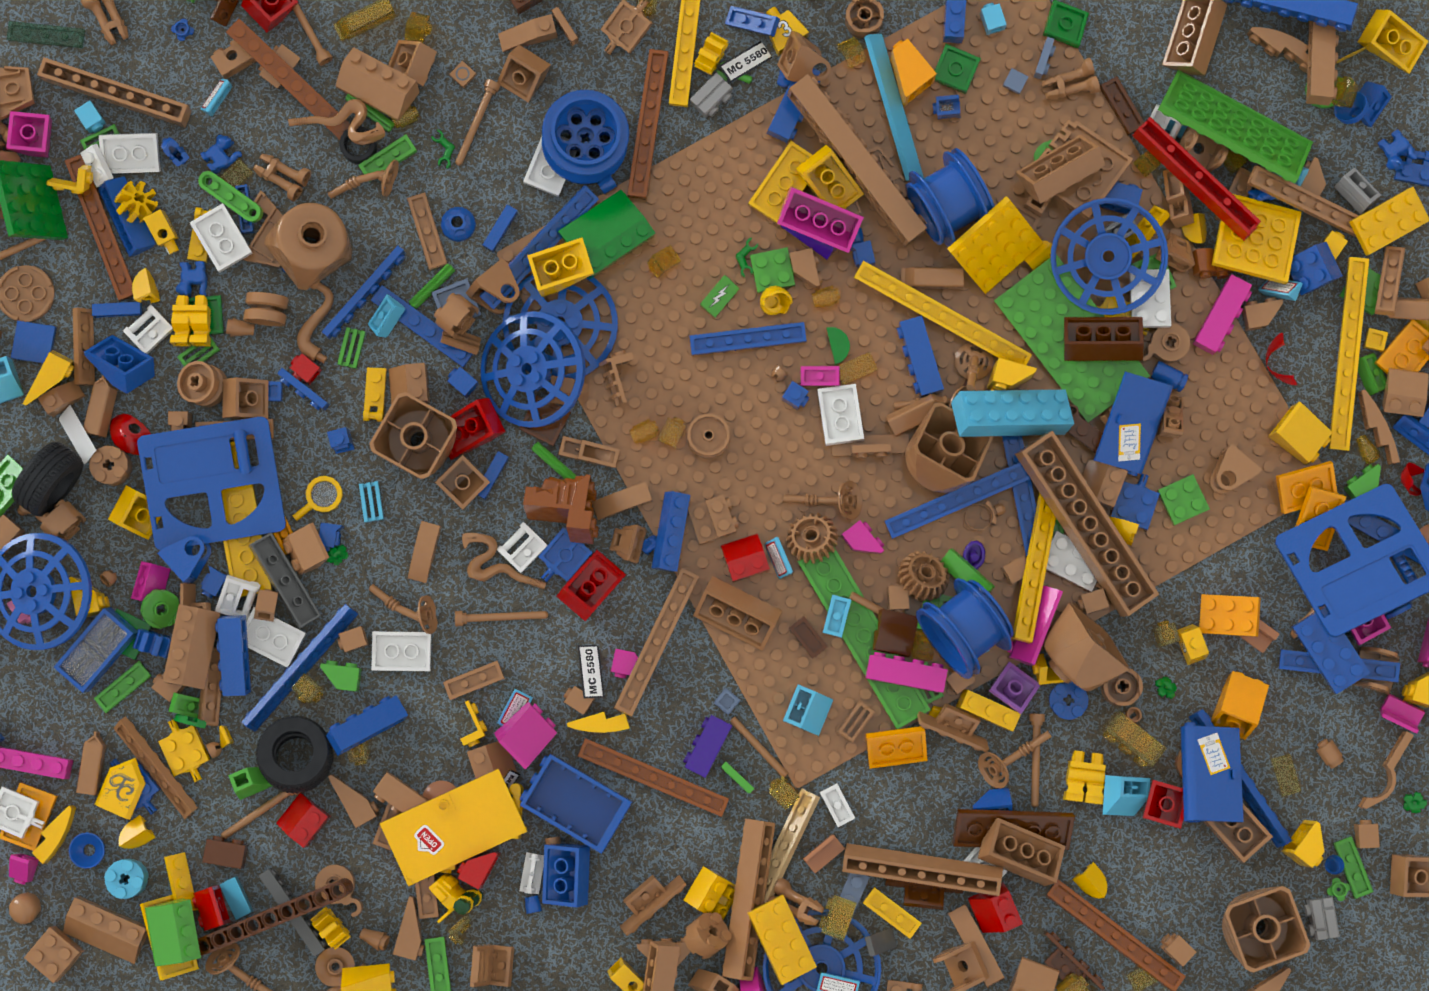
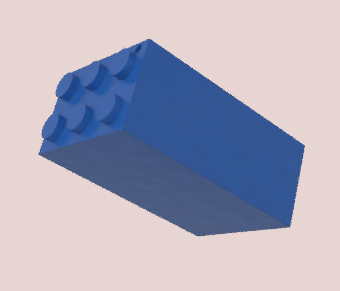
M554 754L545 755L539 765L542 767L540 772H535L529 782L532 784L530 789L524 790L519 799L522 801L520 806L602 854L633 801Z

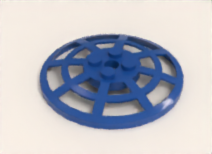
M1102 198L1082 204L1062 221L1053 238L1050 262L1058 287L1072 303L1092 313L1115 315L1136 309L1154 295L1166 273L1168 247L1162 228L1147 210L1128 200ZM1118 204L1127 206L1131 210L1126 218L1114 215L1101 216L1099 205ZM1087 208H1092L1094 218L1084 223L1075 233L1065 228L1077 214ZM1138 213L1151 223L1157 233V239L1146 241L1142 231L1132 223ZM1114 221L1122 225L1116 234L1106 233L1103 222ZM1094 224L1096 225L1098 235L1091 241L1080 236L1087 228ZM1129 228L1137 235L1141 243L1130 246L1123 238ZM1062 234L1071 240L1067 254L1068 264L1057 267L1056 249ZM1077 243L1086 248L1085 259L1074 262L1073 252ZM1160 246L1161 264L1159 273L1155 278L1146 273L1149 264V249ZM1108 250L1114 254V258L1110 262H1106L1103 259L1104 252ZM1143 251L1141 269L1131 265L1132 253ZM1087 266L1093 274L1088 284L1079 277L1076 269ZM1126 271L1136 276L1130 284L1123 288L1120 287L1118 277L1122 276ZM1071 272L1074 280L1084 289L1079 300L1066 289L1059 274ZM1100 278L1110 280L1113 291L1097 290L1095 286ZM1141 280L1152 285L1141 298L1131 304H1125L1123 294L1133 289ZM1091 293L1102 297L1115 296L1118 308H1097L1086 303Z
M533 274L518 285L519 292L525 288L531 294L525 302L521 313L527 312L532 302L536 300L542 307L539 312L563 318L577 337L580 336L583 328L594 329L586 345L580 341L584 357L590 364L585 368V376L599 367L600 362L607 359L616 341L618 316L611 295L596 278L590 279L587 277L585 279L597 287L589 294L581 288L571 285L559 291L558 299L547 302L530 283L534 280ZM567 289L578 293L583 298L576 304L567 301ZM513 291L509 298H512L514 296L515 291ZM601 294L604 295L610 307L612 324L600 322L599 310L593 300ZM513 302L506 304L503 322L513 316L509 315ZM588 304L593 311L594 321H586L582 318L580 310ZM528 317V324H537V329L546 333L554 326L552 322L543 318ZM520 319L514 320L511 323L520 324ZM508 325L503 328L504 338L510 335ZM562 330L553 338L560 348L571 344ZM599 330L611 331L606 348L596 360L589 350L596 342ZM537 336L530 341L528 337V346L537 347L543 338ZM510 341L507 347L513 352L515 348L512 341ZM554 350L553 356L546 354L549 358V361L557 360V356ZM575 353L572 355L564 356V359L575 357ZM527 364L525 370L531 373L532 367ZM552 368L549 380H551V375L558 376V368ZM576 372L565 374L564 377L575 380Z
M536 311L513 315L495 329L485 345L481 360L483 390L486 397L490 399L495 411L510 423L533 428L550 425L560 420L575 405L584 385L586 372L585 357L580 341L574 331L556 316ZM528 317L543 318L555 325L548 333L528 328ZM520 319V330L510 334L502 342L497 337L499 332L509 323ZM560 330L569 339L575 357L564 359L561 348L553 339ZM528 334L543 338L537 347L528 346ZM520 336V347L512 352L506 345L514 338ZM493 343L498 348L493 361V372L486 373L487 357ZM549 344L555 351L557 360L549 361L548 356L544 352ZM501 353H503L508 358L506 369L498 370ZM527 364H530L532 367L530 374H527L525 371ZM576 365L575 383L570 396L560 390L565 376V366ZM552 368H558V377L555 385L548 381ZM507 377L512 385L507 394L503 390L499 378ZM494 380L497 391L504 399L500 409L490 394L487 381ZM542 388L550 392L544 399L536 402L534 392ZM517 391L526 392L528 404L513 400ZM554 397L564 402V405L553 415L542 420L540 419L537 408L545 406ZM512 405L519 409L530 410L533 421H521L508 416L506 413L509 406Z
M30 533L19 536L6 544L0 550V566L3 569L0 574V610L7 623L4 629L0 626V634L12 644L29 650H46L65 643L81 628L90 609L92 583L86 562L73 545L52 534ZM35 539L51 541L58 544L62 549L55 556L43 551L34 550ZM27 540L26 551L14 556L7 562L2 555L11 546ZM67 554L76 563L82 582L70 583L67 571L60 563ZM34 556L42 557L48 560L49 563L44 569L34 568ZM26 558V569L17 573L12 568L13 564ZM55 567L61 575L63 584H55L54 579L50 575ZM6 574H8L13 579L11 590L2 591L3 581ZM33 586L37 591L34 597L30 593ZM82 590L81 606L76 619L72 620L65 615L70 603L71 591ZM56 592H64L60 609L53 605ZM3 599H12L15 609L11 615L6 610ZM48 611L54 616L49 622L40 625L39 614ZM21 613L30 615L32 627L17 622ZM59 621L69 627L60 637L44 643L42 631L52 628ZM13 627L21 631L34 633L36 644H27L13 639L9 636Z
M824 909L823 913L809 910L807 915H830L827 927H812L803 931L797 922L798 919L794 917L816 966L818 963H825L827 965L825 973L872 984L870 991L878 990L881 978V959L879 954L873 956L875 964L874 977L863 974V963L859 949L866 946L865 937L870 934L857 920L836 910ZM837 917L855 926L864 937L854 943L846 934L835 929ZM824 932L823 944L812 946L807 935ZM833 935L843 939L849 946L838 952V950L831 946ZM765 952L763 979L766 990L773 991L769 978V959ZM852 953L855 955L857 972L845 969L844 958ZM814 968L799 976L793 982L785 983V987L779 991H794L803 984L810 990L817 991L820 973Z

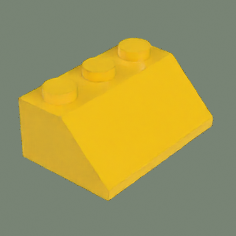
M998 358L992 368L987 389L991 391L1013 390L1028 382L1036 373L1037 368Z
M1303 820L1292 835V841L1285 845L1281 852L1300 866L1317 867L1322 862V855L1324 853L1321 826L1317 821Z

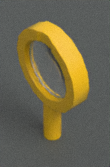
M319 476L313 479L306 489V500L308 503L292 515L294 519L298 521L312 509L322 513L331 512L336 509L343 498V491L339 482L328 476Z

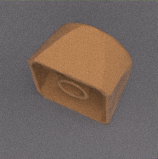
M303 203L290 209L278 220L265 239V246L297 288L301 290H308L352 258L349 236L342 220L332 209L318 203ZM312 237L316 239L318 242L315 244H310L306 242L304 238Z
M399 393L370 441V449L376 455L419 479L427 478L441 468L449 457L455 442L457 425L455 419L409 393ZM416 432L424 433L423 442L413 447L411 444L412 435Z
M935 403L919 425L906 448L905 461L907 468L919 484L931 491L948 493L958 490L974 481L993 436L959 437L953 409L943 403Z
M1071 602L1068 603L1048 631L1043 642V646L1051 658L1049 665L1056 675L1067 684L1072 681L1084 691H1092L1130 670L1110 635Z
M1284 886L1257 889L1241 894L1229 903L1224 912L1222 931L1227 945L1242 966L1250 972L1254 973L1307 953L1310 948V942L1290 889ZM1262 919L1265 922V930L1257 935L1256 925Z

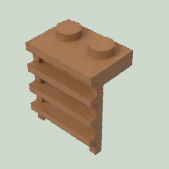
M625 350L610 355L611 358L599 363L600 367L604 366L605 373L602 376L608 379L609 384L605 386L606 389L610 388L612 395L609 396V399L614 400L615 406L620 405L618 397H621L622 403L627 402L616 367L634 360L632 352L626 353ZM614 374V377H615V380H616V381H613V380H612L611 375ZM615 386L618 387V391H619V392H617V393H616V390H615Z
M493 944L473 946L470 987L486 985L511 987L514 947Z

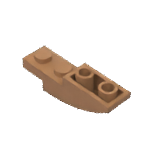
M1252 27L1247 33L1249 40L1255 45L1260 44L1264 47V51L1268 55L1278 57L1283 52L1284 57L1288 61H1295L1300 65L1299 68L1307 73L1308 54L1305 53L1308 49L1307 44L1284 32L1269 28Z

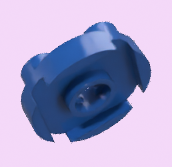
M1072 681L1069 684L1061 682L1051 690L1049 706L1059 718L1072 720L1082 716L1087 709L1088 695L1086 691L1079 688ZM1068 694H1071V698L1075 701L1070 703V706H1067L1066 702L1063 701V698H1066Z

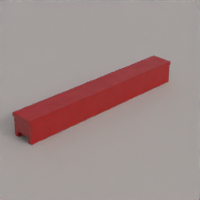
M1151 117L1132 135L1243 241L1257 229L1261 221Z

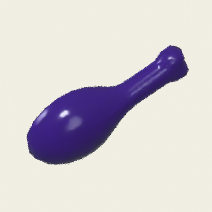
M977 540L967 544L963 552V558L976 570L982 566L985 560V548Z

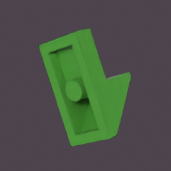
M174 692L169 712L198 718L200 698Z

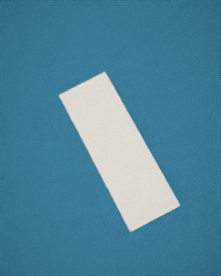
M69 405L59 417V421L85 465L96 449L71 405Z

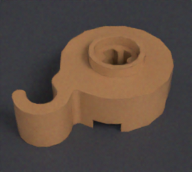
M1171 323L1170 328H1157L1145 349L1146 356H1143V361L1139 362L1144 363L1151 356L1165 363L1177 362L1189 351V334L1182 326ZM1168 339L1173 340V348H1170V345H1166Z
M340 864L329 865L323 868L317 874L315 889L331 883L332 879L334 881L342 878L349 879L353 884L351 894L331 904L342 903L343 905L355 903L357 910L351 916L356 917L360 915L363 911V903L360 899L353 897L355 877L352 871ZM339 885V890L344 893V888ZM322 892V897L327 900L326 894Z

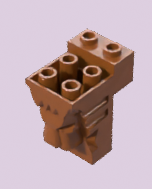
M586 474L585 476H576L575 479L565 478L564 480L549 477L544 480L541 488L536 486L526 487L523 506L528 520L567 523L566 529L570 542L593 544L594 538L598 537L599 527L596 526L597 519L593 516L594 508L592 507V502L596 501L597 490H595V482H592L591 475Z

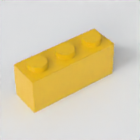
M966 689L962 691L956 705L957 708L1012 732L1021 715L1010 708Z

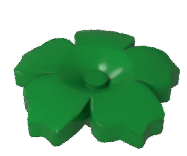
M338 545L337 548H330L328 551L329 558L326 561L333 562L334 566H339L342 563V559L349 557L346 551L347 547Z
M1165 676L1155 681V686L1159 687L1157 689L1158 695L1161 697L1166 695L1170 699L1175 697L1176 684L1171 683L1172 680Z
M1415 792L1414 796L1412 794H1405L1403 797L1405 801L1403 808L1406 811L1411 810L1412 813L1417 814L1427 806V800L1423 799L1421 792Z

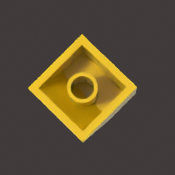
M126 485L108 520L149 540L153 532L147 497L145 494ZM155 517L156 524H158L161 517Z
M69 577L70 583L82 582L81 579ZM93 586L87 617L96 616L103 608L110 607L108 597ZM82 590L71 591L76 616L81 606Z
M1429 672L1409 681L1408 685H1404L1402 690L1404 701L1429 708Z

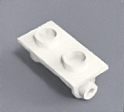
M526 852L519 891L539 895L544 855Z

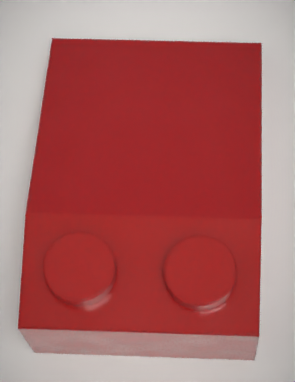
M489 398L477 399L450 416L456 421L457 431L449 458L453 460L506 432Z
M596 550L565 584L556 597L586 622L626 574L601 552Z

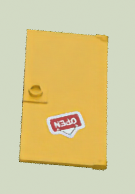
M499 768L380 823L408 886L528 832Z

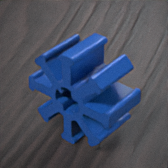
M138 629L133 648L141 652L151 653L154 656L168 658L172 638L168 635L158 634V632Z

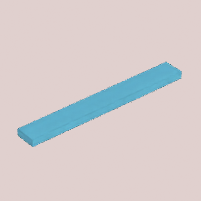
M868 34L864 37L905 180L909 181L910 171H915L924 178L883 35Z

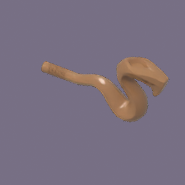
M352 99L346 102L334 117L309 116L288 119L289 127L304 124L336 126L344 122L352 113H355V118L348 127V136L352 142L358 145H368L385 136V131L379 122H376V128L372 130L356 132L367 117V107L359 99Z
M465 533L462 535L464 549L467 548L469 543H484L488 546V550L485 553L474 557L469 562L467 567L469 578L485 582L498 573H506L518 582L545 589L547 582L522 575L507 564L499 563L486 569H481L482 564L495 555L497 551L496 540L492 536L481 533Z

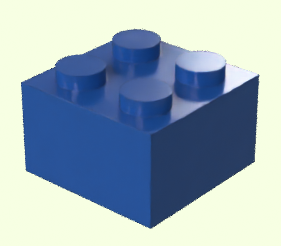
M1327 241L1316 244L1293 256L1290 274L1294 281L1303 283L1299 292L1300 295L1311 293L1343 277Z

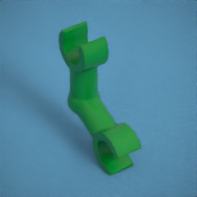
M437 130L441 137L435 139L431 136L434 142L440 143L446 148L443 157L438 160V166L440 167L442 161L446 160L448 161L446 168L449 169L451 167L450 158L455 146L444 137L442 131Z
M749 238L746 241V245L735 255L741 267L740 274L743 278H745L743 273L745 269H748L751 275H753L752 267L748 266L745 260V256L758 247V244L755 247L749 246L748 243L752 238Z

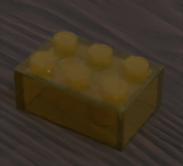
M1120 711L1114 712L1100 730L1104 733L1102 735L1103 738L1110 743H1117L1119 745L1118 749L1125 755L1131 754L1134 757L1133 761L1140 767H1153L1167 749Z

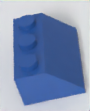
M580 844L544 845L542 904L576 908L588 905L589 846Z

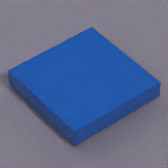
M17 321L11 359L43 364L49 352L53 350L57 327Z

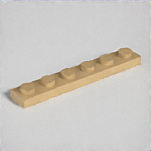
M801 789L771 852L765 903L771 896H774V886L783 877L820 797L804 789Z

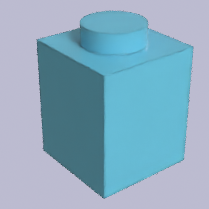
M1000 3L984 5L981 9L980 17L986 35L1005 30L1007 24Z
M90 100L74 110L89 133L99 132L103 129V125L106 124L100 112Z

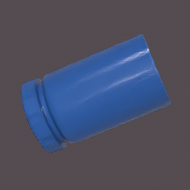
M1158 361L1150 378L1171 384L1173 389L1181 392L1187 383L1189 375L1183 374V372Z

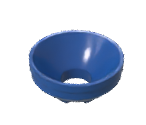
M1350 92L1341 97L1334 109L1335 116L1344 124L1359 122L1368 112L1369 101L1362 92ZM1361 110L1359 115L1352 117L1354 111Z
M463 207L451 208L442 217L441 229L444 235L452 241L460 242L467 240L475 231V218L469 210ZM453 218H462L463 224L457 228L452 226Z
M81 833L74 837L69 845L70 859L80 868L95 867L105 856V844L94 833ZM87 844H92L95 847V853L92 856H87L84 853V848Z

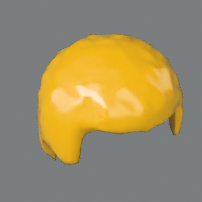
M779 286L766 288L760 297L761 308L767 315L786 314L793 303L789 292Z

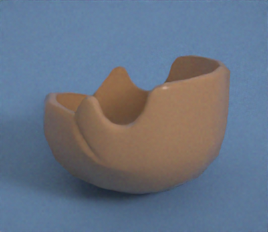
M29 892L17 895L9 905V915L19 924H27L34 921L41 911L39 898Z

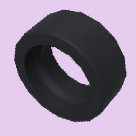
M360 126L356 130V132L369 131L367 128ZM348 129L341 135L339 142L340 150L351 163L360 164L376 154V142L369 144L368 151L363 155L355 156L351 154L347 148V142L350 139Z

